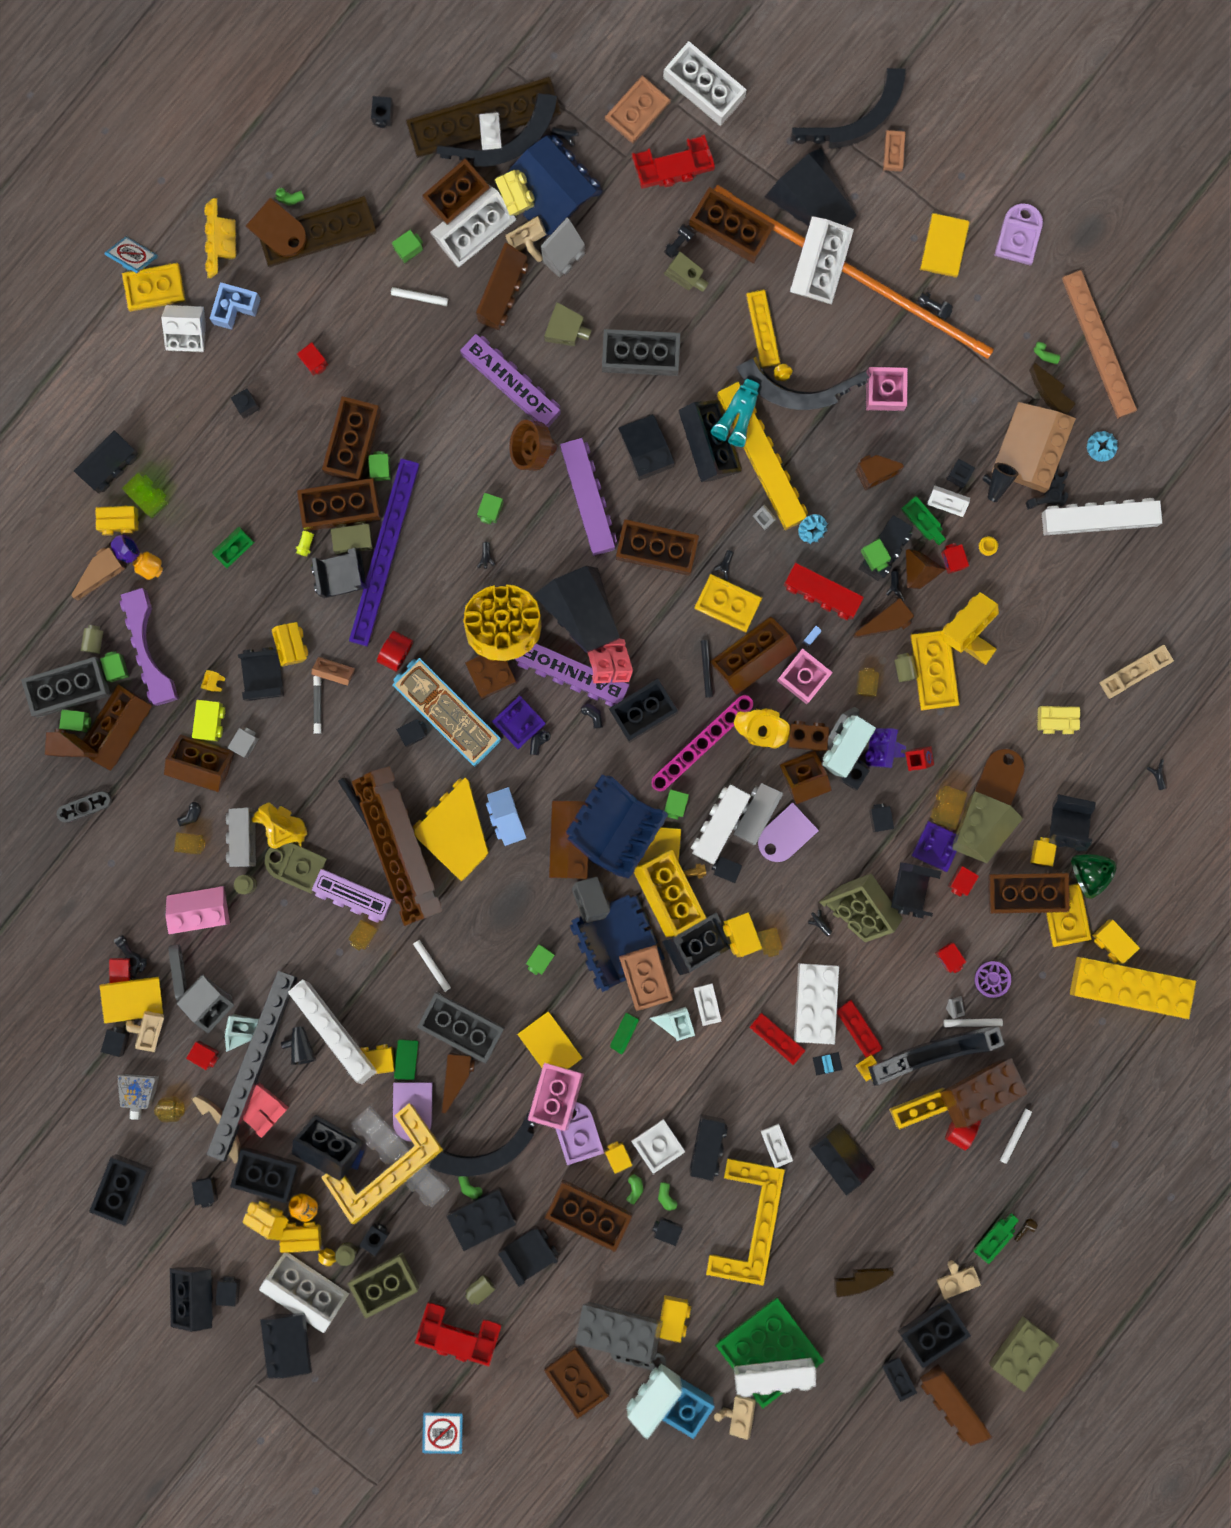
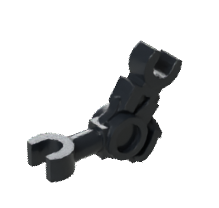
M1056 469L1053 477L1054 480H1052L1048 491L1042 497L1028 500L1025 503L1027 510L1045 503L1064 506L1068 493L1064 492L1062 496V491L1065 487L1063 481L1068 477V471L1063 473V477H1059L1057 474L1058 469Z
M122 935L116 938L114 942L126 956L124 958L130 959L131 981L132 978H136L139 967H141L139 969L140 973L146 969L147 958L142 959L139 954L132 952L127 940Z

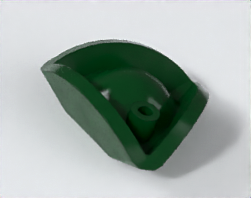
M1082 854L1075 855L1071 859L1072 867L1085 897L1089 899L1103 892L1111 883L1116 873L1117 865L1115 861L1104 856Z

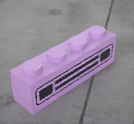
M324 869L320 870L312 888V891L316 892L315 896L324 900L327 897L333 899V904L340 907L347 905L351 907L350 911L361 915L363 912L369 915L368 919L377 923L379 920L385 921L394 900Z

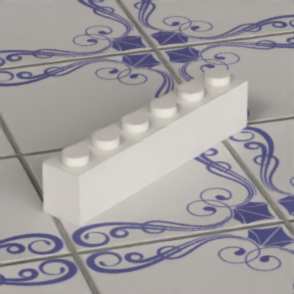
M1154 498L1142 499V502L1125 500L1123 504H1116V501L1104 502V505L1087 503L1084 507H1078V504L1066 505V508L1049 506L1042 512L1044 535L1157 527L1162 524L1160 501H1154Z
M301 980L288 991L289 995L357 1083L363 1084L377 1072L309 982Z

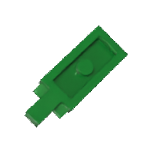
M917 496L901 508L903 513L929 541L933 539L939 546L946 540L940 533L943 530L940 526L941 524Z
M1012 1213L1005 1220L1001 1218L973 1251L987 1264H990L1014 1236L1013 1233L1016 1230L1013 1227L1019 1219Z

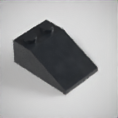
M654 414L618 427L638 481L674 468V460Z
M717 912L677 936H672L662 941L679 975L694 971L731 949L730 944H732L729 936L725 935L723 924Z

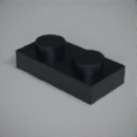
M899 1356L881 1365L900 1402L917 1394Z

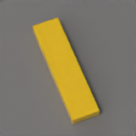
M761 290L747 293L746 297L760 365L762 368L780 365L766 292Z

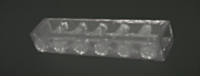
M370 1105L351 1123L353 1131L358 1136L362 1135L367 1140L365 1143L370 1149H376L380 1153L379 1158L385 1164L389 1163L392 1166L412 1149ZM427 1164L411 1176L406 1183V1186L412 1192L416 1191L420 1195V1201L425 1206L430 1205L431 1208L450 1190Z

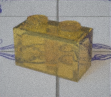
M943 786L942 789H939L936 795V800H938L937 806L932 808L930 818H933L931 823L956 830L967 792L948 786Z

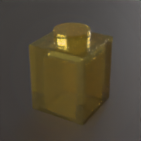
M863 668V671L860 670L858 672L855 695L877 696L879 673L875 672V669Z
M176 833L174 852L201 855V851H204L205 840H203L202 835Z
M360 920L348 938L352 942L350 945L359 951L361 948L366 950L379 930L365 920Z
M777 927L757 932L763 955L768 954V957L779 955V951L783 950Z

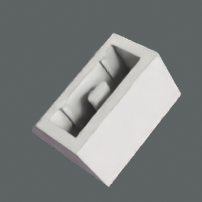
M166 305L161 316L165 349L171 351L204 352L206 324L204 307Z

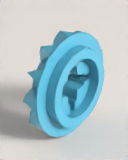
M1106 431L1094 433L1087 442L1089 455L1094 460L1101 462L1113 458L1118 449L1117 440L1113 437V434ZM1107 440V450L1103 449L1098 452L1100 447L1098 443H1103Z
M810 515L800 523L798 534L804 542L810 544L813 541L818 542L820 537L824 538V532L828 531L826 528L828 523L821 515ZM814 527H816L817 530H814L813 533H812L810 530H811V529H814Z

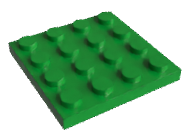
M777 1297L715 1344L733 1370L734 1366L806 1358L812 1359L815 1368L824 1362L822 1356ZM776 1390L767 1395H762L758 1392L753 1393V1397L763 1409L783 1394V1392Z

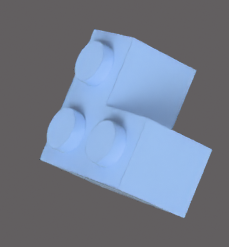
M220 282L210 320L214 325L232 329L237 312L256 317L261 298L257 292Z
M509 787L487 794L489 802L486 803L489 814H493L489 817L493 827L497 826L495 832L498 840L502 839L504 846L526 839Z

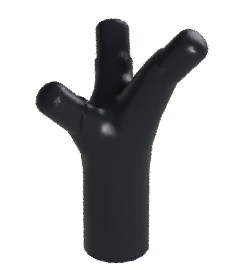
M556 127L552 129V135L565 138L572 147L575 145L571 137L579 136V132L576 129L564 130Z
M483 542L482 558L477 567L481 568L484 564V569H487L488 562L492 566H495V563L490 556V543Z
M730 550L726 551L720 565L714 568L715 571L721 569V572H724L725 581L727 582L729 581V564L734 554Z
M893 571L891 572V586L886 595L889 596L894 591L898 598L904 601L899 587V572Z
M1164 759L1160 760L1157 770L1147 767V770L1156 778L1158 790L1166 789L1163 776Z
M818 910L817 915L814 912L811 913L815 921L809 920L808 924L819 927L826 936H829L833 931L824 922L821 910Z

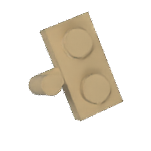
M538 216L505 235L508 243L520 251L527 247L528 252L538 262L543 260L541 253L533 244V242L547 235Z
M144 1011L140 1026L134 1025V1020L126 1021L127 1031L138 1033L135 1049L155 1052L164 1014Z
M953 1260L948 1262L951 1274L937 1279L944 1299L981 1286L973 1266L958 1271L959 1267Z
M737 1395L735 1396L733 1410L722 1408L714 1415V1419L720 1421L725 1416L732 1418L729 1434L748 1440L751 1435L756 1400Z

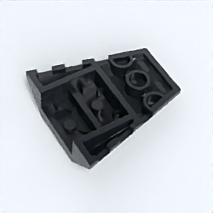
M822 148L808 153L786 172L764 197L774 202L783 211L785 210L793 215L799 222L801 221L806 224L808 228L812 217L827 219L844 226L857 217Z
M584 566L555 578L532 596L536 601L539 600L544 609L558 620L557 623L570 633L571 638L586 653L620 638L599 570L596 567Z

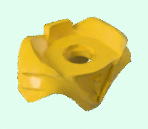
M767 708L750 712H738L733 722L736 730L750 744L756 746L779 748L788 741L790 735L788 722L780 718L778 712ZM761 726L767 728V733L763 737L758 734V729Z
M271 803L263 804L251 818L252 822L262 823L266 827L268 845L273 849L291 842H298L299 846L302 847V842H304L307 835V829L303 820L290 816L291 811L282 806H279L277 809Z

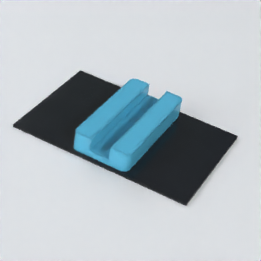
M839 1052L813 1057L816 1076L843 1070Z

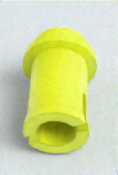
M302 531L299 546L296 547L297 554L308 556V553L311 552L309 549L314 537L313 533Z

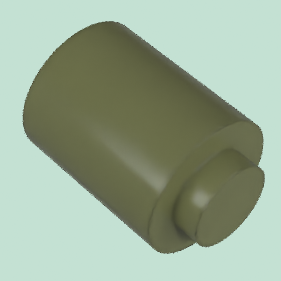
M89 625L88 628H84L81 644L82 652L100 654L104 631H101L99 626Z
M908 653L897 655L898 659H895L894 662L899 683L918 679L913 656H909Z
M241 875L235 879L234 888L239 894H251L257 888V881L251 875Z
M351 1242L343 1243L336 1251V1261L342 1266L350 1265L357 1256V1247Z
M483 1274L466 1289L467 1294L465 1297L472 1305L474 1303L479 1305L496 1288L490 1279Z

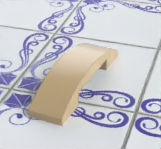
M1162 645L1099 683L1110 699L1172 663L1174 660L1165 645Z
M198 1095L192 1100L201 1114L204 1115L210 1112L217 1124H219L223 1111L203 1096ZM237 1135L229 1154L234 1163H237L241 1150Z

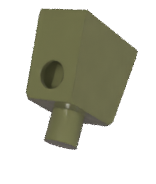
M681 252L673 259L664 273L665 276L687 290L694 286L703 292L709 282L700 277L703 269Z
M556 302L544 337L547 342L575 346L578 338L589 341L592 330L582 327L584 323L583 316Z

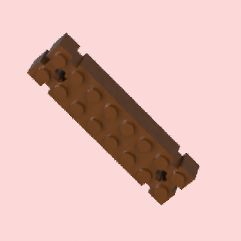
M390 766L371 771L363 775V777L353 780L352 784L356 795H360L362 812L396 904L400 905L401 911L399 913L402 922L406 926L443 911L438 897L435 898L432 892L435 890L434 883L431 881L428 873V867L424 862L421 848L408 818V812L401 799V793L393 785L395 781L394 774Z

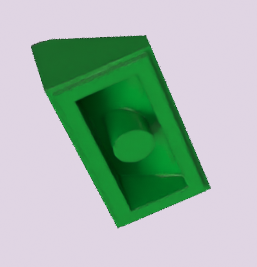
M238 527L212 551V554L228 568L254 544V541Z
M625 1013L610 1044L611 1049L621 1055L624 1053L639 1022L637 1017Z
M398 1040L394 1079H415L419 1041Z

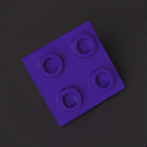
M521 696L516 698L492 721L518 750L546 725Z
M876 728L869 739L866 765L869 767L892 768L893 757H905L901 750H905L906 746L896 742L897 729Z
M927 821L911 856L944 872H948L957 852L952 849L956 834Z

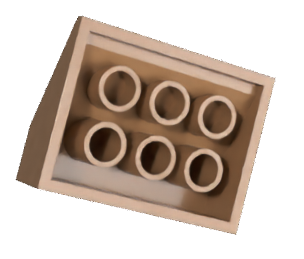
M1018 402L995 463L1008 464L1018 471L1019 475L1013 482L1045 493L1051 485L1076 418L1058 411Z

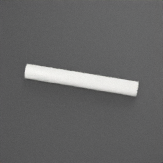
M392 288L391 295L448 305V298L398 288Z
M416 941L413 945L444 992L451 988L421 941Z
M1002 1019L944 1020V1027L1003 1026Z
M1026 1108L1000 1158V1161L1007 1164L1032 1114V1111Z

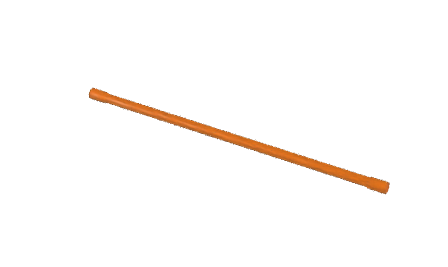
M716 186L715 191L774 224L775 232L803 248L806 238L735 197L721 186ZM844 261L842 272L972 348L983 357L988 359L992 354L993 348L972 338Z

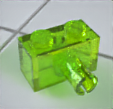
M137 473L122 489L150 518H153L168 504L164 499L167 496L159 488L155 490L152 487L154 482L146 474L142 476Z

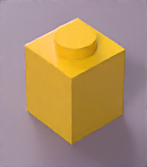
M1040 837V840H1034L1030 863L1053 867L1056 845L1050 844L1049 838Z
M616 1141L607 1146L608 1149L605 1150V1154L615 1174L633 1166L623 1142L618 1143Z

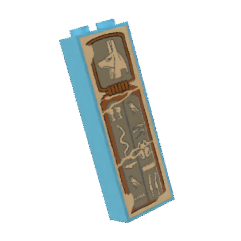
M420 658L418 660L413 659L407 665L408 670L404 674L402 672L393 679L395 682L393 686L476 767L502 739Z

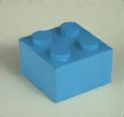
M680 1378L682 1394L662 1420L694 1439L714 1409V1400L710 1395Z

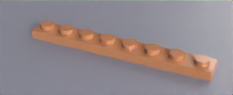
M1082 271L1064 276L1062 280L1117 419L1136 412L1137 409Z

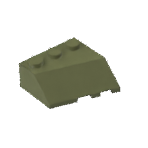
M975 791L968 799L952 844V849L987 863L1023 818L1012 806Z
M872 874L842 884L819 902L824 907L827 905L832 909L834 916L837 918L841 917L848 923V928L864 942L895 932L903 920L895 908H891L892 902Z

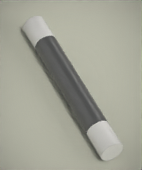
M313 676L314 734H320L321 677Z

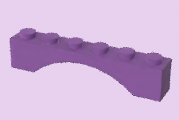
M141 588L121 594L120 606L127 615L125 623L128 630L131 629L133 635L130 639L133 647L138 652L136 660L143 669L141 677L149 689L147 691L149 702L158 706L178 700L179 697L174 681L157 667L148 650L146 627L152 606L147 590Z

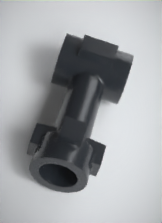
M683 224L677 231L679 236L672 245L667 244L664 253L672 259L674 256H677L679 253L678 248L685 240L689 242L695 235L694 229L689 225Z
M922 292L917 301L920 303V306L924 307L927 305L938 311L936 316L942 320L950 317L953 311L951 304L943 301L941 305L930 298V293Z

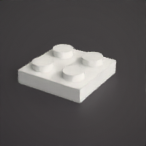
M664 1119L631 1140L653 1174L685 1153V1150Z

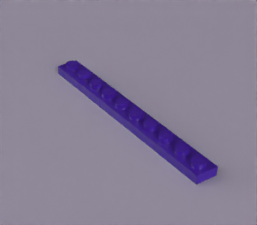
M400 459L367 575V589H363L349 642L366 647L369 645L420 466L419 463Z

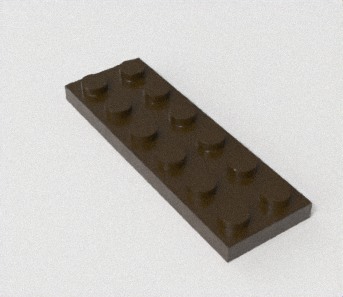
M362 196L296 217L295 219L303 226L307 239L303 250L295 256H280L261 240L260 243L267 265L272 267L377 234L366 197ZM292 239L289 242V246L292 248L299 245L298 239Z

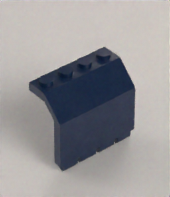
M545 136L528 148L508 171L520 170V172L524 173L527 179L526 187L534 196V207L525 210L523 216L528 221L537 216L539 217L547 234L543 238H546L548 235L551 236L562 222L569 218L581 204L591 197H598L603 192L599 181L594 177H590L587 173V168L575 160V155L562 146L563 142L557 136Z
M601 775L595 785L598 791L592 789L585 801L588 807L582 805L575 817L578 823L572 821L567 829L566 834L569 835L567 840L597 865L617 876L629 879L640 860L644 857L649 845L653 842L660 827L664 824L668 814L664 810L651 808L638 801L612 776Z
M627 895L609 903L610 913L605 919L584 924L582 916L571 920L573 923L570 925L574 936L578 935L580 940L577 943L582 954L586 953L588 958L585 961L589 971H593L596 976L593 981L597 990L601 988L602 992L626 981L619 956L658 943L653 929L644 930V928L650 926L645 911L639 914L636 912V910L643 908L638 895L632 898ZM659 946L657 947V950L660 956V960L662 961L665 959V957Z

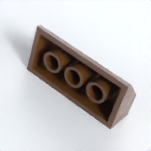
M506 242L476 311L479 323L499 331L501 326H505L507 322V311L509 308L512 309L515 302L514 294L516 291L519 292L522 286L521 277L527 273L530 265L525 254Z
M769 617L711 660L710 663L728 687L737 695L798 649L790 635L772 617Z
M118 684L82 740L99 754V758H88L111 771L118 763L123 751L128 747L133 735L139 730L140 724L149 714L152 706Z
M552 801L549 878L588 879V857L567 840L569 835L566 834L572 821L578 823L575 817L582 805L588 807L585 801Z
M939 1364L920 1377L923 1383L921 1385L922 1389L927 1395L931 1393L935 1399L932 1402L939 1411L944 1410L947 1414L944 1418L951 1427L956 1426L959 1430L956 1434L963 1443L967 1441L972 1446L992 1438L985 1425Z

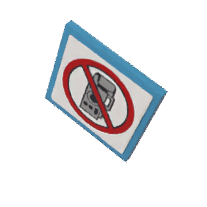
M124 237L105 252L106 256L135 273H139L158 257L155 253L127 237Z
M423 1413V1453L462 1454L463 1413Z

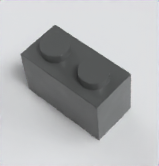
M594 877L578 881L574 884L572 892L584 924L605 919L610 913V904L604 897V888L598 878Z

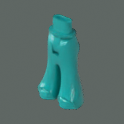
M745 379L744 384L740 385L722 418L712 428L711 433L713 436L726 441L737 414H740L728 442L737 447L745 446L747 429L756 405L757 390L760 384Z

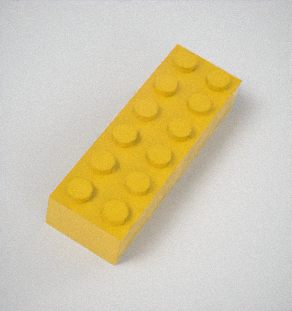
M1077 957L1070 995L1189 1019L1196 981Z

